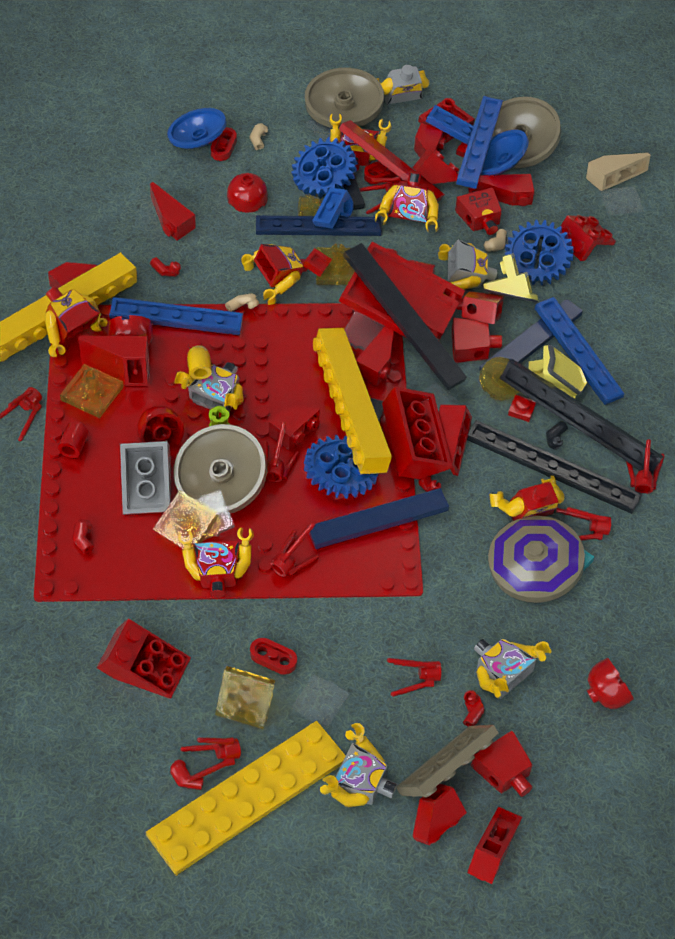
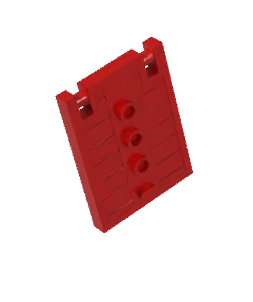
M371 242L367 249L434 336L440 340L465 290ZM354 272L338 302L405 336L361 278Z

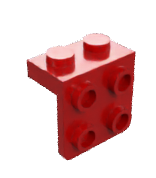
M567 215L560 225L562 233L567 232V239L572 240L573 254L580 261H585L596 245H614L616 243L612 233L599 225V221L593 216Z

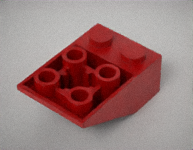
M78 336L83 368L125 386H148L149 356L147 336Z
M128 618L116 629L97 669L113 679L171 699L191 657Z

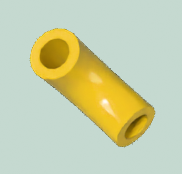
M199 345L192 347L187 355L189 375L193 379H206L212 374L209 351Z

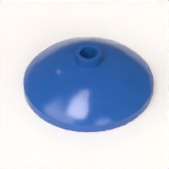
M201 108L190 111L177 118L170 125L167 133L169 141L174 146L183 149L204 147L222 134L226 127V118L223 112L214 108Z
M508 130L492 137L481 175H497L513 168L527 151L529 145L527 135L521 130Z

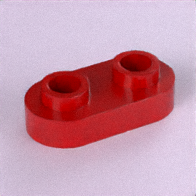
M225 127L222 134L212 142L211 157L213 159L224 161L231 156L237 142V133L234 129Z
M379 161L366 166L364 169V179L370 184H379L378 182H372V178H393L397 176Z
M258 638L251 643L250 657L255 663L283 675L290 674L296 669L297 655L293 650L267 638ZM265 651L267 654L260 655L258 652ZM282 661H287L289 664L281 665L280 663Z

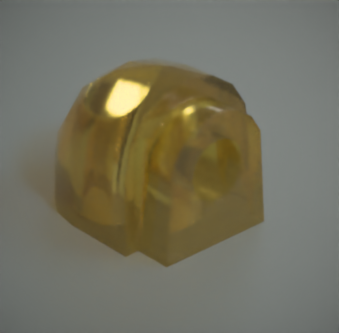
M305 194L304 197L300 196L298 216H315L322 201L312 195Z

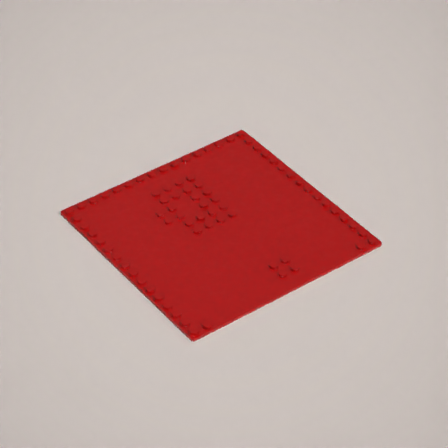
M342 303L259 304L252 309L247 304H244L233 311L243 313L240 335L153 325L152 340L148 345V386H125L82 367L78 336H109L111 305L97 306L101 313L100 318H105L108 322L106 327L100 326L101 331L95 332L90 326L66 342H59L60 345L65 347V353L63 355L59 354V350L56 348L57 357L50 356L34 582L35 601L421 596L423 594L417 520L315 549L308 534L292 553L296 559L294 565L296 566L316 554L319 555L318 559L298 570L292 577L288 574L282 577L271 567L272 559L278 554L293 530H296L297 533L286 551L312 522L315 524L415 495L414 478L399 476L384 412L379 424L392 458L387 473L378 474L376 484H373L371 490L366 489L364 495L358 492L356 498L351 493L348 495V499L343 494L336 498L335 492L327 495V489L324 488L319 491V484L312 485V479L306 478L307 472L304 471L305 455L307 449H311L312 443L317 444L319 438L325 442L326 436H329L332 440L335 439V435H338L340 440L347 436L341 428L340 416L336 414L335 402L330 397V388L328 382L324 380L323 368L319 366L317 351L313 349V339L317 337L318 329L344 328L354 357L357 359L385 327L384 325ZM173 304L228 311L225 304ZM395 331L390 361L391 372L388 378L382 380L378 386L363 379L370 398L384 401L394 387L407 389L402 335ZM197 345L203 346L209 351L211 365L223 369L225 364L230 362L237 367L236 375L239 376V384L243 388L244 400L242 404L238 405L237 409L231 408L228 423L229 425L247 430L258 440L262 448L263 442L268 441V462L274 458L277 441L269 436V421L284 408L318 407L320 409V423L314 431H310L305 435L300 444H295L290 450L283 445L281 447L279 459L283 460L285 467L295 451L299 452L288 472L287 479L282 478L280 482H271L266 479L262 490L249 505L227 515H209L195 510L180 495L174 480V464L179 450L192 435L209 427L211 422L209 419L210 409L194 403L189 398L188 387L183 389L180 383H174L177 372H185L189 375L187 355L189 350ZM153 406L171 408L179 415L184 425V436L177 446L174 444L170 447L171 512L123 515L120 444L141 443L137 435V422L141 414ZM70 422H81L89 431L85 444L77 458L66 457L58 451V444L67 424ZM81 519L90 521L92 525L86 538L94 548L88 554H84L72 539L74 526ZM243 528L242 536L247 538L249 536V528H251L254 536L249 541V545H251L250 566L243 576L238 578L237 584L234 587H225V595L223 597L211 596V588H203L201 581L195 580L186 569L182 552L184 545L178 539L179 533H181V540L184 542L190 540L189 531L192 533L191 547H194V543L240 540V544H242V540L239 539L237 534L238 530Z

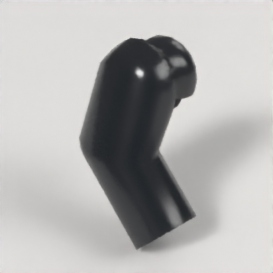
M560 421L546 432L547 444L552 449H559L563 445L560 435L568 430V426L564 421Z

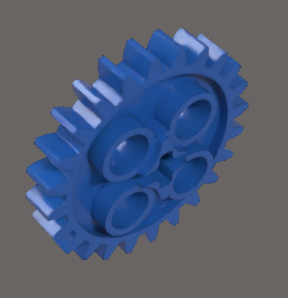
M330 137L326 139V142L319 138L318 144L311 141L312 146L305 145L306 151H299L301 157L294 158L296 164H292L294 171L291 172L294 177L293 180L297 184L298 189L302 190L305 195L309 193L311 198H314L317 194L319 199H321L323 194L328 192L329 188L344 189V184L351 185L349 179H355L353 172L357 171L356 165L358 163L354 151L351 150L350 145L346 146L344 141L339 143L337 138L333 142H331Z
M535 220L533 226L527 222V228L519 225V232L513 230V238L508 237V244L505 245V251H507L505 255L514 253L519 274L527 272L532 285L539 281L540 285L543 286L544 280L551 284L552 277L559 280V273L565 275V268L571 267V262L569 261H573V254H571L573 253L572 240L567 239V232L562 233L561 226L554 229V222L550 226H547L546 220L543 221L542 225H539L538 221ZM540 237H544L542 242V251L540 252L539 265L538 268L535 269L534 267L536 264V255L538 254ZM528 240H534V241H535V242L532 243V244L526 243V241H528ZM549 243H555V244H556V245L553 246V247L547 246V244H549ZM523 259H530L531 261L528 262V263H525V262H523L522 260H523ZM544 262L552 263L549 266L543 265Z
M335 435L334 440L326 436L325 442L319 438L317 444L312 443L311 449H307L304 459V471L307 472L306 478L312 479V485L319 484V491L324 488L327 489V495L335 492L336 498L343 494L348 499L350 493L356 498L358 492L364 495L366 489L371 490L373 484H376L379 474H360L358 466L353 462L352 449L347 445V436H344L343 440H340L338 435Z

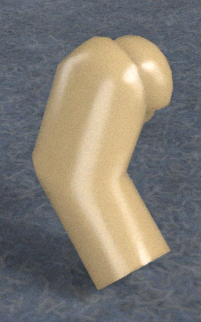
M262 123L255 125L250 134V140L255 150L264 148L261 136L266 135L264 132L268 133L267 126Z
M499 229L496 232L495 238L485 241L484 249L487 252H496L504 249L507 235L506 230Z
M253 293L244 294L228 301L225 306L228 311L233 312L246 303L252 309L259 305V301Z

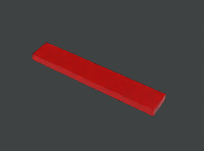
M349 120L340 126L341 132L403 181H408L409 171H415L353 121ZM421 176L420 184L429 185V190L434 193L437 202L440 201L445 194Z

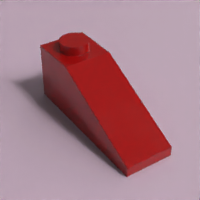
M531 174L480 175L477 188L468 187L469 193L493 187L497 200L512 206L532 205L534 187Z
M154 182L150 183L151 200L163 231L167 236H172L178 241L196 228L195 214Z
M386 326L356 359L362 378L375 386H378L382 380H386L391 372L390 361L394 330Z
M440 405L439 416L452 462L450 470L453 475L458 476L472 416L466 405Z
M501 807L497 808L475 849L467 872L468 874L490 884L493 883L522 820L521 816Z

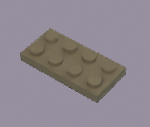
M494 725L467 727L397 786V791L402 796L428 797L437 790L436 786L439 783L451 779L456 774L455 770L458 767L470 763L475 758L474 754L477 751L489 747L493 743L492 739L499 732Z

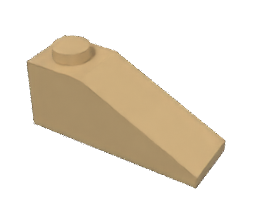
M649 153L602 156L588 163L586 179L599 190L604 191L647 171L651 155Z

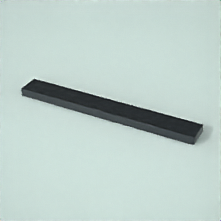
M360 243L346 250L343 257L446 389L450 390L464 382L467 376L365 246Z
M514 359L508 361L499 379L639 470H644L646 448L644 443ZM652 448L650 450L649 462L651 475L663 458L661 454Z
M475 420L469 430L468 441L548 477L554 476L555 480L630 514L634 512L641 499L642 494L477 420Z

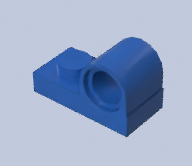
M329 188L312 220L315 226L333 229L339 216L349 217L352 214L354 204L348 191Z

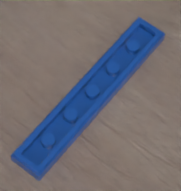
M483 96L459 171L457 185L477 188L503 100Z
M113 297L109 314L110 319L122 316V320L129 319V315H137L150 319L153 325L240 335L243 313L117 297Z
M552 297L537 303L534 309L571 360L581 367L586 381L603 404L606 405L623 398L624 392L557 300Z

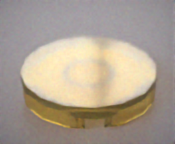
M492 358L480 370L479 381L482 389L485 392L487 391L490 397L500 401L509 400L519 393L518 390L499 379L510 360L508 358Z

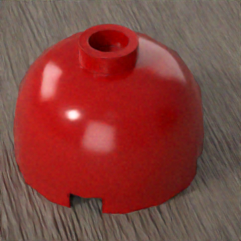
M241 173L235 176L230 181L227 189L229 205L231 204L239 212L249 213L258 211V208L264 207L268 200L266 183L260 176L253 173Z
M129 315V319L122 320V316H118L109 321V336H147V344L149 345L153 335V323L151 324V320L143 316Z
M153 406L141 414L137 422V435L141 443L167 441L170 447L174 444L177 446L184 436V425L179 415L171 408Z
M609 658L601 660L592 667L588 674L590 689L586 691L594 703L599 701L605 708L618 709L629 704L634 698Z

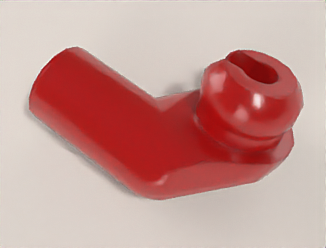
M157 257L150 261V265L161 276L176 277L180 273L181 265L176 261L171 262L170 266L164 265Z
M431 476L419 479V485L425 492L441 488V483L438 482L436 484L437 480H432Z
M81 519L74 526L72 539L84 554H88L94 548L86 538L92 525L90 521Z
M469 690L464 694L465 705L469 713L464 719L463 724L467 727L476 726L485 711L480 696L475 691Z
M183 760L174 761L170 767V773L179 787L202 790L204 777L188 783L187 778L192 775L187 770L186 763Z

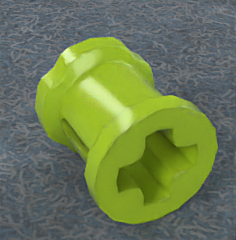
M216 406L209 411V419L211 420L209 426L218 424L229 425V411L222 406Z

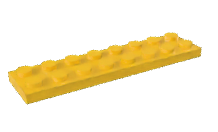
M315 721L146 831V836L173 873L178 875L340 767L346 755L318 721Z

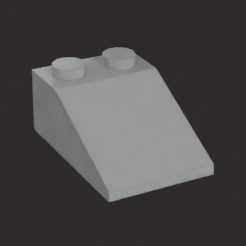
M168 442L120 444L123 515L171 512V460Z

